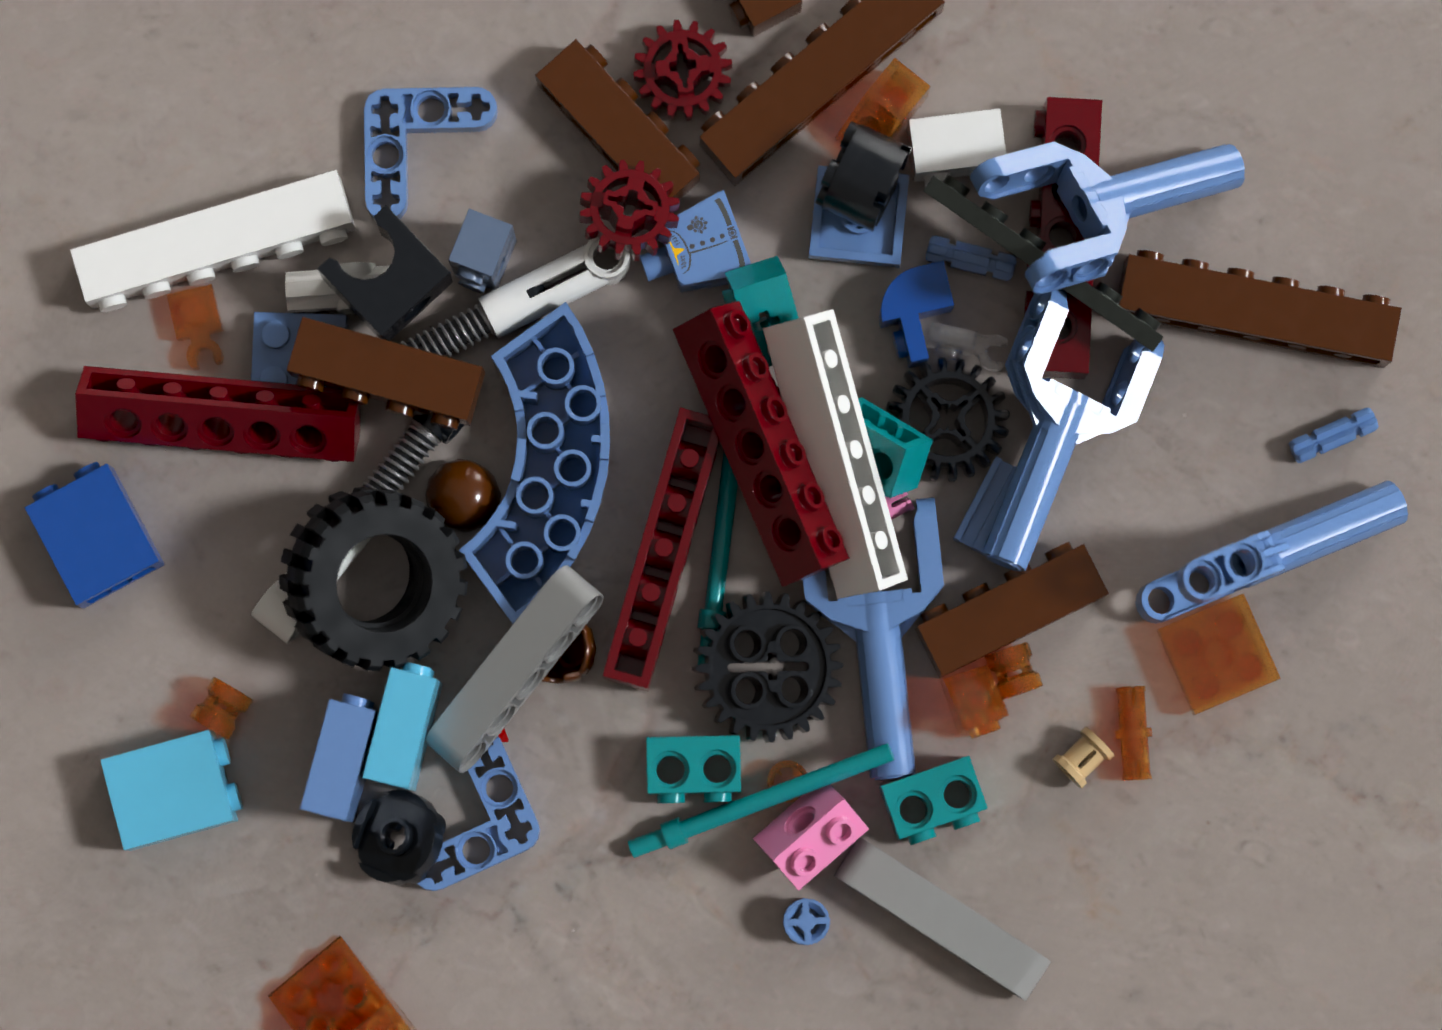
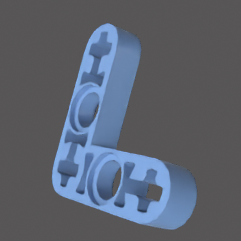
M480 87L391 88L376 90L369 95L364 107L365 202L373 218L382 209L380 205L374 204V201L383 196V183L381 180L373 182V176L388 179L400 175L399 182L390 180L391 194L393 198L399 199V204H392L390 210L399 219L407 211V133L480 132L487 130L494 124L498 114L496 100L491 92ZM458 98V108L471 107L473 99L478 98L481 99L483 106L490 107L489 111L482 112L481 120H473L470 112H457L459 121L450 122L452 108L449 99ZM426 99H437L444 105V114L439 120L426 122L420 118L418 109ZM388 100L392 108L398 109V113L390 114L389 117L390 131L393 133L399 130L398 137L389 134L372 137L373 131L382 133L381 118L378 114H373L374 109L381 108L382 101ZM381 145H393L399 151V159L394 166L380 168L374 163V152Z
M499 736L494 740V745L488 748V753L493 763L502 757L505 766L490 769L479 778L476 768L485 767L482 758H480L468 770L490 821L443 842L436 862H442L451 858L445 850L454 845L456 858L465 869V872L456 875L455 866L449 867L441 872L443 879L441 882L435 883L433 878H426L418 883L419 886L426 890L438 891L529 850L539 839V822ZM497 775L508 777L513 784L512 795L503 802L493 801L486 791L489 780ZM519 799L524 809L514 810L518 820L521 823L529 822L532 826V830L526 833L528 841L524 844H520L516 838L510 840L507 838L506 832L512 829L511 822L507 815L498 820L495 814V810L509 808ZM476 836L485 839L490 847L487 860L480 864L470 863L463 853L466 841Z

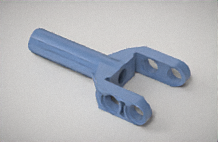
M1053 141L986 160L973 170L970 180L979 196L991 200L1057 183V193L1084 240L1048 250L1042 258L1031 264L1025 271L1024 276L1034 293L1044 294L1106 276L1109 267L1119 252L1127 230L1128 219L1239 188L1245 179V166L1242 156L1236 147L1231 144H1224L1110 176L1086 155Z
M1063 289L1044 294L1034 293L1005 363L1014 394L1029 412L1033 427L983 550V555L986 559L1001 567L1018 572L1026 571L1075 445L1099 434L1113 433L1138 421L1164 353V343L1162 340L1152 352L1134 339L1122 351L1102 404L1051 378H1042L1069 311L1067 293Z
M1384 481L1196 558L1185 564L1180 570L1158 578L1140 588L1135 601L1137 611L1147 622L1154 624L1163 623L1239 590L1250 588L1404 524L1408 519L1405 498L1395 483ZM1192 573H1200L1206 577L1209 583L1207 593H1197L1191 588L1189 577ZM1153 589L1162 590L1169 598V609L1164 614L1156 613L1149 605L1148 597Z
M934 497L916 499L913 529L920 592L912 593V588L871 592L840 598L837 601H828L825 570L803 579L806 603L815 611H819L825 619L833 623L856 642L867 750L888 743L894 755V761L870 769V779H898L916 774L902 637L944 587Z

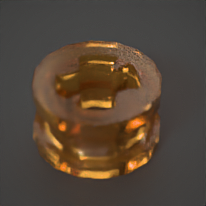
M781 761L769 771L767 787L775 785V775L782 776L781 769H792L794 777L804 775L807 772L803 766L795 761ZM798 796L785 802H794L801 796Z

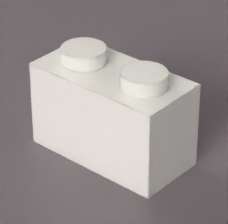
M1000 108L909 119L907 136L908 144L912 147L910 159L913 182L924 181L925 186H927L933 176L941 181L945 179L947 174L952 177L968 176L986 160L1006 154Z

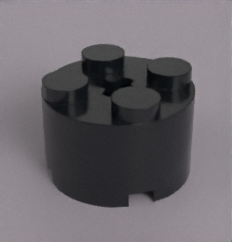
M851 121L840 144L842 148L837 159H832L821 181L823 186L815 203L822 206V209L873 232L896 189L897 180L900 175L899 170H904L912 147L863 124L859 125Z

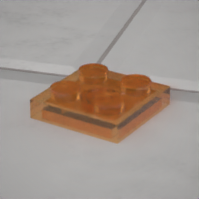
M1244 593L1157 630L1193 715L1281 679Z

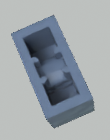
M470 208L468 209L448 259L454 275L459 278V285L482 294L486 288L492 290L499 288L517 242L513 225Z

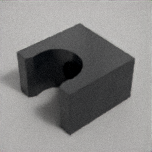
M384 206L374 218L381 236L391 242L395 251L392 264L385 273L367 280L354 278L342 269L338 261L330 257L317 269L321 278L378 338L390 341L450 286L453 281L448 269L387 206Z

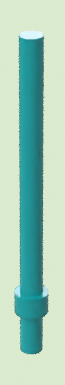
M723 452L704 609H699L697 628L701 630L711 629L715 631L717 629L711 619L713 614L718 613L724 617L727 616V613L722 610L738 483L725 452ZM701 635L699 647L708 646L709 642ZM698 655L697 665L704 664L705 658Z
M886 743L682 821L679 817L663 822L660 824V829L628 840L630 852L636 858L668 846L671 850L687 844L689 837L894 761L891 747Z

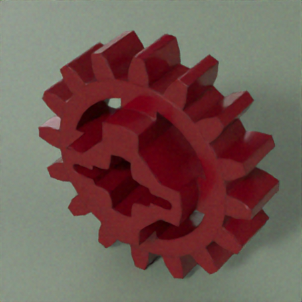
M679 19L674 20L673 31L668 33L661 25L657 26L656 33L658 39L656 41L648 37H644L642 40V45L648 51L647 54L635 53L634 57L635 63L644 67V69L633 72L634 81L646 83L639 89L640 98L653 96L651 110L655 113L662 106L667 107L668 119L673 120L677 111H683L686 120L692 121L693 109L699 108L705 116L710 114L708 101L712 100L721 104L724 96L718 88H730L731 78L722 74V72L732 69V59L720 58L727 51L726 43L721 42L714 45L712 42L715 37V31L711 28L703 35L698 33V21L694 20L689 30H682ZM688 43L699 46L707 54L698 55L688 47ZM671 45L672 50L666 58L653 64L657 55L664 48ZM679 53H682L683 62H686L687 68L690 69L689 78H687V88L683 87V81L680 79L679 73L676 72L677 63H679ZM710 77H712L708 87L702 93L695 96L694 90L700 82L710 80ZM667 85L678 94V98L665 94L658 86Z
M625 159L620 160L619 168L616 172H613L607 165L602 166V180L590 177L587 187L591 193H581L580 205L586 207V209L580 211L579 221L580 223L590 224L585 230L586 239L590 240L599 237L597 251L602 253L610 246L615 249L614 257L618 261L623 256L624 251L631 252L634 262L639 261L642 249H646L652 256L656 255L658 251L657 240L669 244L672 234L668 228L672 229L678 226L679 216L672 212L679 210L680 200L679 198L668 197L673 192V182L669 181L660 184L661 170L656 168L650 174L644 172V161L641 160L637 163L635 170L628 169ZM626 184L616 191L610 190L616 186ZM644 188L648 190L656 198L657 201L650 200L647 194L645 193ZM627 205L635 206L632 216L623 214ZM601 219L609 221L615 233L609 230ZM642 230L649 231L641 236L632 237L633 235L641 232Z

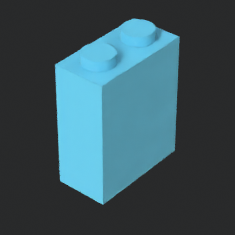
M409 662L403 666L402 670L390 668L362 778L416 792L428 745L425 743V738L432 728L443 683L433 678L435 671L431 670V668Z
M202 731L100 760L123 850L133 851L237 822L236 811L243 809L236 782L229 784L224 766L231 764L224 737L217 739L214 731Z

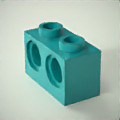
M863 397L858 398L885 497L892 498L918 488L933 439Z
M740 735L646 737L647 794L657 795V804L685 803V794H704V803L732 802V793H741ZM714 756L725 758L731 766L730 776L720 783L709 781L703 772L705 762ZM668 757L677 758L684 765L683 777L674 784L664 783L657 775L659 763Z
M970 756L879 787L897 840L907 837L910 846L937 837L934 827L948 822H952L954 830L980 822L978 812L988 809ZM950 782H961L967 787L969 800L964 807L953 808L946 803L944 790ZM917 797L924 803L926 812L924 818L919 823L911 824L901 817L900 805L905 798Z

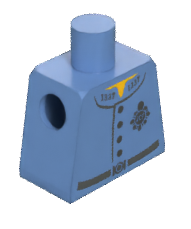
M724 190L715 193L678 214L677 228H668L672 234L670 243H663L664 247L659 248L656 255L652 256L650 253L640 255V261L648 282L674 273L680 292L728 285L725 272L751 264Z

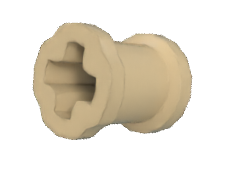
M1086 726L1080 731L1082 737L1063 756L1057 754L1052 759L1057 767L1081 789L1087 784L1085 778L1104 759L1110 761L1115 756L1110 748Z

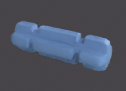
M937 235L930 238L926 252V260L928 262H950L951 268L986 276V272L993 273L992 278L1003 281H1010L1016 266V256L1013 254L999 251L998 255L991 254L992 249L961 241H956V245L949 243V238Z
M1366 407L1351 414L1349 419L1345 416L1313 430L1310 436L1306 433L1294 438L1289 442L1290 451L1297 463H1303L1317 456V452L1320 454L1326 453L1357 439L1356 435L1363 437L1374 432L1379 427L1378 421L1371 408Z

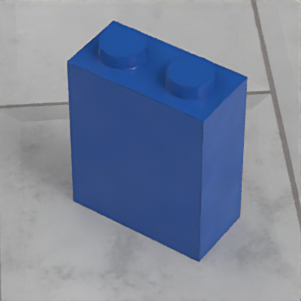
M94 462L79 469L73 474L76 479L75 481L60 489L57 484H53L38 491L32 496L35 502L24 507L74 603L83 609L165 566L115 469L107 463L100 467L98 462Z

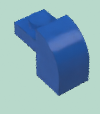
M944 261L904 271L891 282L884 294L879 312L880 329L894 325L899 326L898 331L892 332L894 346L898 359L906 357L908 368L918 367L920 363L928 362L929 360L920 319L950 313L953 310L954 302Z

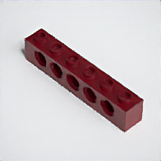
M1047 97L1043 110H1035L1034 137L1042 138L1041 145L1055 142L1060 138H1068L1076 144L1078 152L1086 155L1099 166L1102 100ZM1057 183L1039 187L1038 200H1031L1029 227L1037 228V237L1047 243L1042 249L1044 253L1057 248L1051 243L1049 238V232L1055 228L1068 230L1073 237V243L1084 240L1079 229L1072 222L1064 203L1057 201L1052 195L1051 188ZM1093 280L1086 281L1093 287ZM1026 291L1024 316L1034 291ZM1067 293L1069 311L1064 321L1068 326L1069 334L1065 339L1056 341L1042 377L1085 379L1089 374L1092 309L1070 293Z
M740 301L710 308L672 329L781 586L784 587L809 578L850 559L843 544L842 536L837 530L825 502L823 491L816 481L807 460L805 449L798 439L789 418L787 407L780 397L769 371V365L762 355L751 329L749 318L744 313Z
M84 366L75 393L77 438L95 439L102 442L141 443L148 446L187 447L193 450L233 451L239 454L278 455L285 458L324 459L330 462L355 461L360 438L361 404L340 398L342 390L331 387H324L323 393L301 388L295 384Z
M682 407L679 409L602 675L605 680L649 691L720 445V440L709 415Z

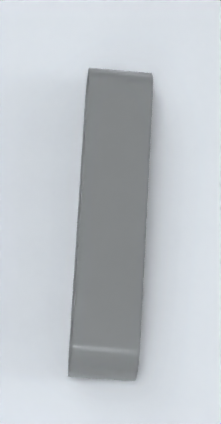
M566 565L558 569L548 579L429 730L425 743L459 773H464L474 766L597 612L604 596L570 566Z
M861 837L856 840L834 874V877L1024 1001H1027L1051 963L1047 958Z

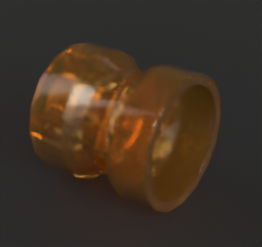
M1028 642L985 656L988 669L995 673L998 681L995 689L999 701L1043 686L1039 672L1032 669L1030 663L1032 652ZM1018 670L1022 671V673L1008 678L1007 674Z
M213 676L206 688L207 697L203 703L196 704L190 717L230 740L236 730V719L239 714L247 712L253 699ZM222 703L227 706L226 710L218 706V704Z

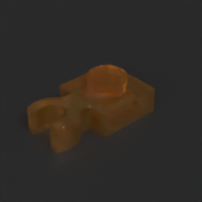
M210 284L167 294L177 340H191L186 354L190 367L193 370H199L197 357L205 349L213 352V358L217 365L223 364V351L211 337L213 333L224 331L213 285Z

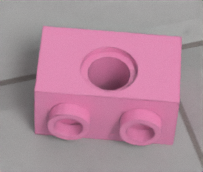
M831 785L802 795L759 832L753 840L799 891L867 832L869 828L847 801Z

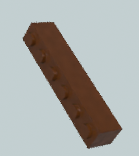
M848 1L840 10L843 16L830 27L823 23L805 39V42L808 44L807 47L796 56L789 52L780 58L770 69L773 75L761 85L754 81L743 89L735 98L739 104L727 114L720 110L712 115L701 126V130L704 133L699 136L700 147L732 184L736 186L939 16L943 11L945 1Z
M1138 250L1137 255L1129 254L1124 261L1118 291L1123 298L1118 305L1132 315L1139 307L1163 325L1385 368L1392 362L1402 308L1390 306V299L1369 294L1363 295L1362 300L1345 297V290L1332 286H1318L1317 291L1299 288L1300 282L1298 280L1286 277H1273L1272 282L1254 279L1255 273L1246 269L1228 268L1227 273L1209 270V263L1195 259H1183L1182 264L1164 261L1163 254L1149 250Z

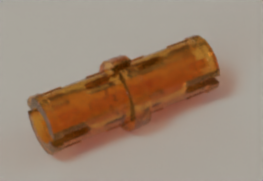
M1145 686L1116 688L1120 729L1115 730L1116 739H1121L1122 781L1152 779L1148 738L1152 737V727H1147Z

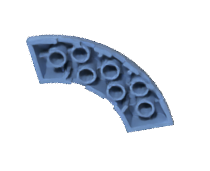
M566 302L491 355L495 367L509 390L517 423L516 456L510 478L511 481L501 504L498 505L486 525L459 551L465 554L466 561L512 624H514L548 579L561 567L566 565L571 567L590 534L601 505L608 474L610 424L604 382L586 334Z

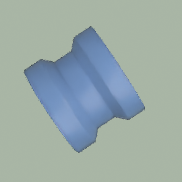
M803 898L796 900L787 907L784 913L783 927L785 933L798 944L811 945L818 943L829 930L830 918L828 911L820 902L814 899Z

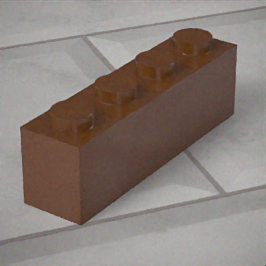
M575 39L535 75L537 85L616 171H618L620 160L625 159L628 169L635 170L639 160L644 161V172L650 174L653 170L659 168L661 170L659 183L663 184L672 181L674 184L673 192L668 197H675L680 200L700 182V173L696 169L700 162L685 145L682 144L676 148L665 136L669 129L657 114L650 111L646 115L635 103L639 98L637 93L623 78L620 77L615 81L604 70L608 63L593 45L589 44L584 48ZM644 188V191L649 197V199L657 201L656 198L648 190Z
M306 317L301 319L287 367L288 373L292 377L297 378L295 385L319 393H323L324 386L342 390L340 398L361 405H367L369 398L387 403L386 411L404 417L412 418L414 411L432 416L430 423L451 430H457L459 423L467 426L471 425L485 377V371L481 366Z
M1070 542L1064 543L1045 553L1048 562L1034 569H1031L1028 564L1026 571L1010 570L1003 574L1007 582L991 590L987 582L963 593L962 597L965 603L951 610H948L946 604L943 603L921 614L920 616L924 623L918 625L915 631L939 679L1107 596L1109 592L1085 545L1082 544L1073 549Z

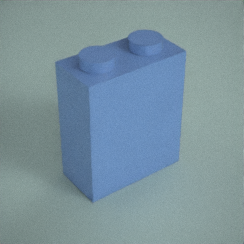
M343 693L341 702L329 699L303 795L301 810L355 823L366 781L362 777L379 712L373 710L375 703L371 702V700Z

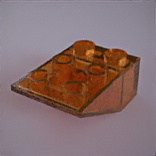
M341 936L268 995L292 1030H417Z

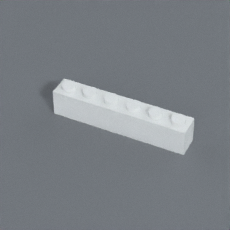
M337 170L77 247L70 251L85 302L92 309L100 308V312H110L125 307L127 305L126 299L144 294L145 299L157 298L170 293V286L188 281L190 286L200 285L216 278L214 273L232 268L233 272H243L259 266L258 259L275 254L277 259H286L304 252L303 246L320 241L322 246L340 243L348 238L347 233L355 231L356 227L341 178Z
M834 309L763 328L781 399L787 407L789 418L800 443L805 449L807 460L819 487L823 491L827 507L837 530L842 536L843 544L850 558L829 568L837 599L880 591L908 580Z

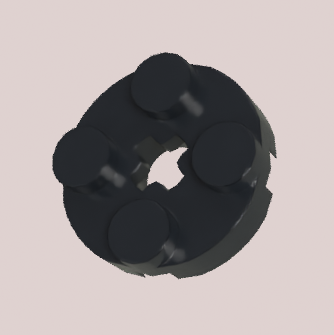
M406 790L388 791L387 793L389 794L384 795L379 800L372 799L358 814L352 831L353 848L358 850V857L362 862H358L361 869L373 879L391 885L416 884L426 878L428 871L439 857L446 822L443 816L437 813L434 806L424 797ZM404 827L405 840L402 845L394 849L395 842L390 839V835L393 830L399 832Z

